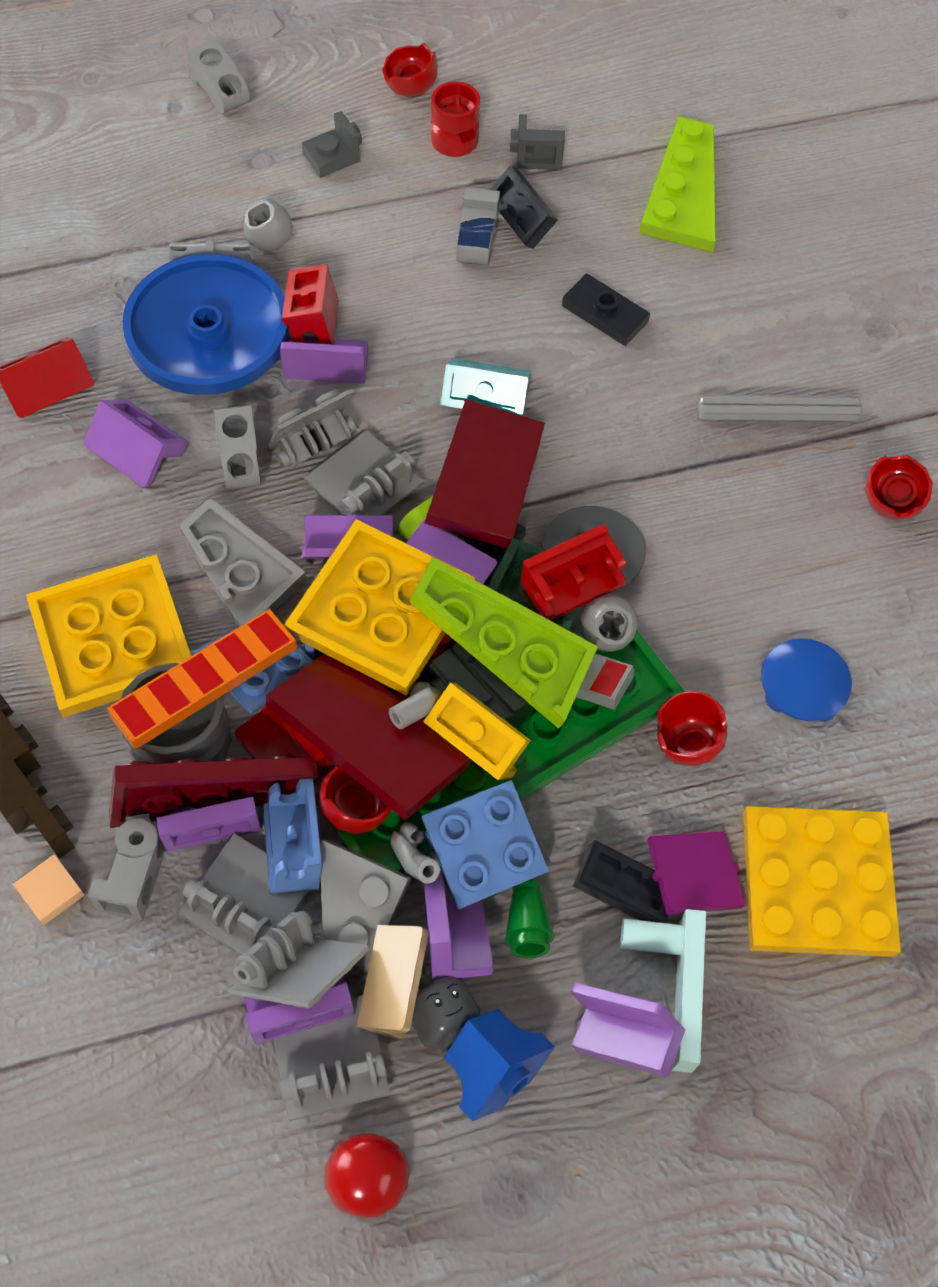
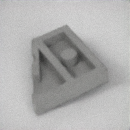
M324 839L320 843L323 939L368 945L369 951L355 964L368 971L377 925L391 926L411 877L328 839Z

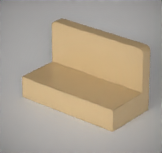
M377 925L356 1027L389 1038L405 1039L406 1032L411 1028L429 935L427 929L420 926Z

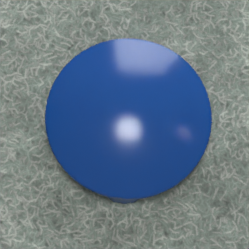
M804 638L785 641L770 651L762 666L761 680L766 693L765 701L772 710L783 712L795 719L824 722L832 720L845 706L850 697L852 679L846 662L834 649L822 642Z

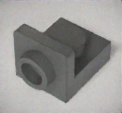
M342 111L334 113L335 129L302 142L303 155L320 178L360 162L359 145L362 144L360 130L355 122L350 123Z
M519 114L518 129H511L510 152L517 153V169L562 170L565 131L527 129V115Z

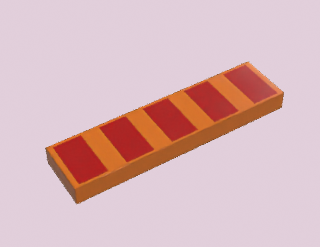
M268 609L107 707L108 713L136 750L297 649L296 639L274 613Z

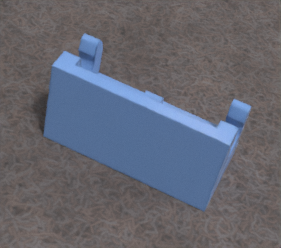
M299 779L296 785V792L290 795L281 794L279 783H275L269 788L268 803H263L269 893L319 890L322 862L313 779Z

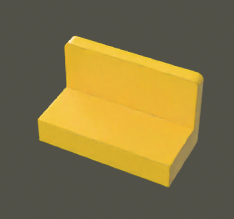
M450 683L423 721L497 780L513 778L518 771L513 765L531 741L457 683Z

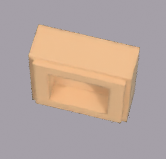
M55 854L13 883L43 926L85 896Z

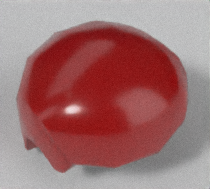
M422 43L419 47L407 45L392 51L386 57L382 67L383 76L389 88L396 94L408 98L422 95L434 85L438 74L435 52H431L426 43Z
M885 455L869 470L865 493L870 507L879 515L894 520L906 519L920 514L931 500L933 482L926 467L912 459L909 455L887 457Z
M693 690L674 694L660 706L657 712V740L661 751L665 753L666 758L676 764L697 766L712 762L723 750L727 740V722L722 705L710 694Z
M338 765L323 779L320 790L321 808L323 814L336 829L351 834L371 832L387 819L392 810Z
M375 1133L358 1134L349 1137L334 1148L325 1164L324 1187L334 1206L341 1212L361 1218L379 1217L396 1208L408 1188L409 1164L404 1152L399 1149V1145L389 1138Z

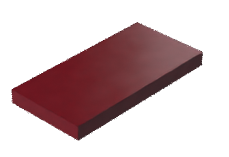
M465 399L425 524L510 550L545 423Z
M326 654L321 655L266 694L265 705L405 821L469 768L471 759L425 724L423 722L424 718L404 729H398L390 719L389 709L402 701L375 679Z

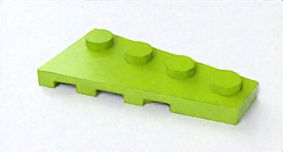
M681 116L677 117L640 224L639 234L713 253L716 243L713 124Z
M432 557L409 602L551 723L560 728L569 714L598 646Z

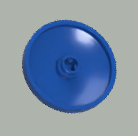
M221 254L186 256L155 269L135 287L128 298L123 312L122 325L125 342L132 360L140 371L149 379L167 389L192 395H214L230 392L259 379L280 358L281 343L287 342L289 336V326L284 325L282 321L285 297L279 285L268 273L246 260Z

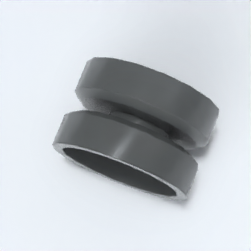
M179 663L154 666L137 675L125 688L121 699ZM223 696L136 750L123 735L133 761H147L151 764L175 763L178 760L188 758L196 759L200 762L224 761L232 741L230 722L225 710Z

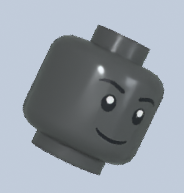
M429 973L420 978L411 1024L425 1047L432 1049L440 1048L442 1053H447L469 1019L480 1016L481 1012L462 978L445 976L432 981V973Z

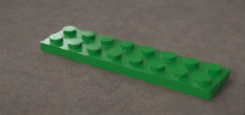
M636 630L633 640L623 649L614 652H601L597 650L595 653L633 665L634 677L616 709L613 710L576 697L565 722L560 728H557L533 707L529 719L516 728L531 741L513 765L518 770L513 778L497 780L471 759L469 768L406 821L391 810L387 819L371 832L351 834L336 829L329 820L328 822L345 848L403 874L405 871L390 842L393 831L398 832L404 822H411L419 831L424 833L426 828L421 816L512 780L518 797L522 801L657 718V712L664 702L674 694L685 691ZM424 836V841L416 849L422 854L429 856L428 852L432 850L429 848Z

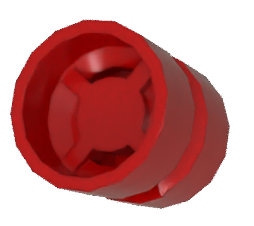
M451 81L441 84L434 90L431 96V143L438 152L450 157H461L470 154L476 149L479 142L480 95L474 87L464 82Z

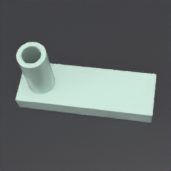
M686 909L679 921V925L625 918L622 920L621 949L677 955L674 1018L686 1030L674 1060L672 1071L692 1073L701 1063L706 911Z

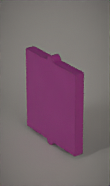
M725 831L650 836L647 839L655 869L652 878L659 884L667 915L684 914L686 909L709 912L742 909L746 906L737 876L740 868L733 862Z

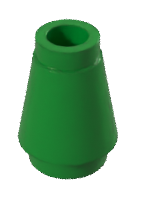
M528 880L512 887L513 893L511 895L505 941L510 945V951L513 955L522 958H535L543 956L550 951V943L554 940V933L541 884L534 880Z

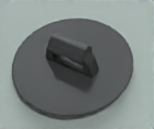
M581 506L561 513L549 524L543 537L542 552L605 524L609 530V535L626 561V566L620 568L626 578L625 586L637 577L643 567L646 556L643 537L634 523L619 512L600 506Z

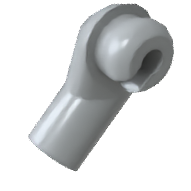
M419 682L410 690L411 696L389 709L390 719L398 729H404L426 717L442 693L427 682Z
M404 822L398 832L393 831L390 842L391 847L407 874L423 883H432L439 876V864L416 849L424 841V833L419 831L411 822Z

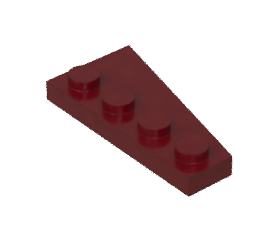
M285 754L275 756L272 759L249 760L245 757L237 756L227 758L224 761L200 762L199 760L188 758L178 760L175 763L151 764L147 761H132L125 765H115L113 768L109 806L110 828L120 827L127 821V817L149 814V818L153 822L157 821V817L171 815V811L192 806L198 809L236 799L253 797L255 805L268 803L269 788L273 784L279 783L281 794L290 795L296 792V785L299 779L313 778L312 758H296L293 755Z

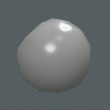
M269 200L254 203L245 212L242 223L248 242L262 251L280 249L289 241L293 228L287 209L277 202Z
M609 594L596 597L588 603L582 612L580 620L583 638L598 646L597 650L601 652H614L623 649L633 640L638 626L635 610L630 603L618 595Z

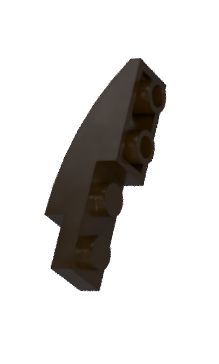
M0 694V811L16 834H19L34 823L60 859L75 848L67 835V832L74 827L58 804L49 809L41 799L48 791L34 773L41 766L32 751L39 746L23 724L17 728L12 726L7 718L14 714V712Z

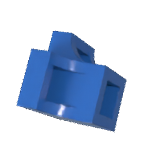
M500 1009L469 1019L444 1056L458 1073L462 1083L463 1096L459 1107L472 1122L504 1108L511 1097L517 1095L526 1085L531 1083L555 1046L541 1032L531 1033L517 1027Z

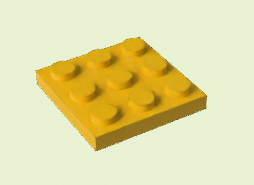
M356 519L284 626L295 639L407 696L445 635V632L409 602L433 556ZM443 562L444 564H446V565H448V566H450V567L456 569L457 571H459V572H461V573H463V574H465V575H467V576H469L470 578H472V579L475 580V577H474V576L469 575V574H467V573H465V572H463V571H461V570H459V569H457V568H455V567H453V566H451V565H449V564Z
M157 554L26 594L55 698L63 718L119 700L125 688L137 675L154 666L181 663L191 657Z
M745 807L743 811L749 951L896 957L901 952L888 812Z

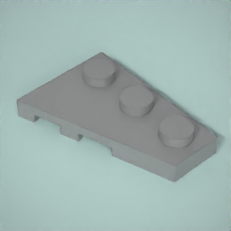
M210 497L179 525L182 537L238 627L268 609L274 613L307 580L306 571Z

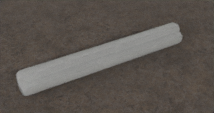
M702 395L699 398L697 410L698 416L702 420L856 421L860 417L862 406L861 400L857 396Z

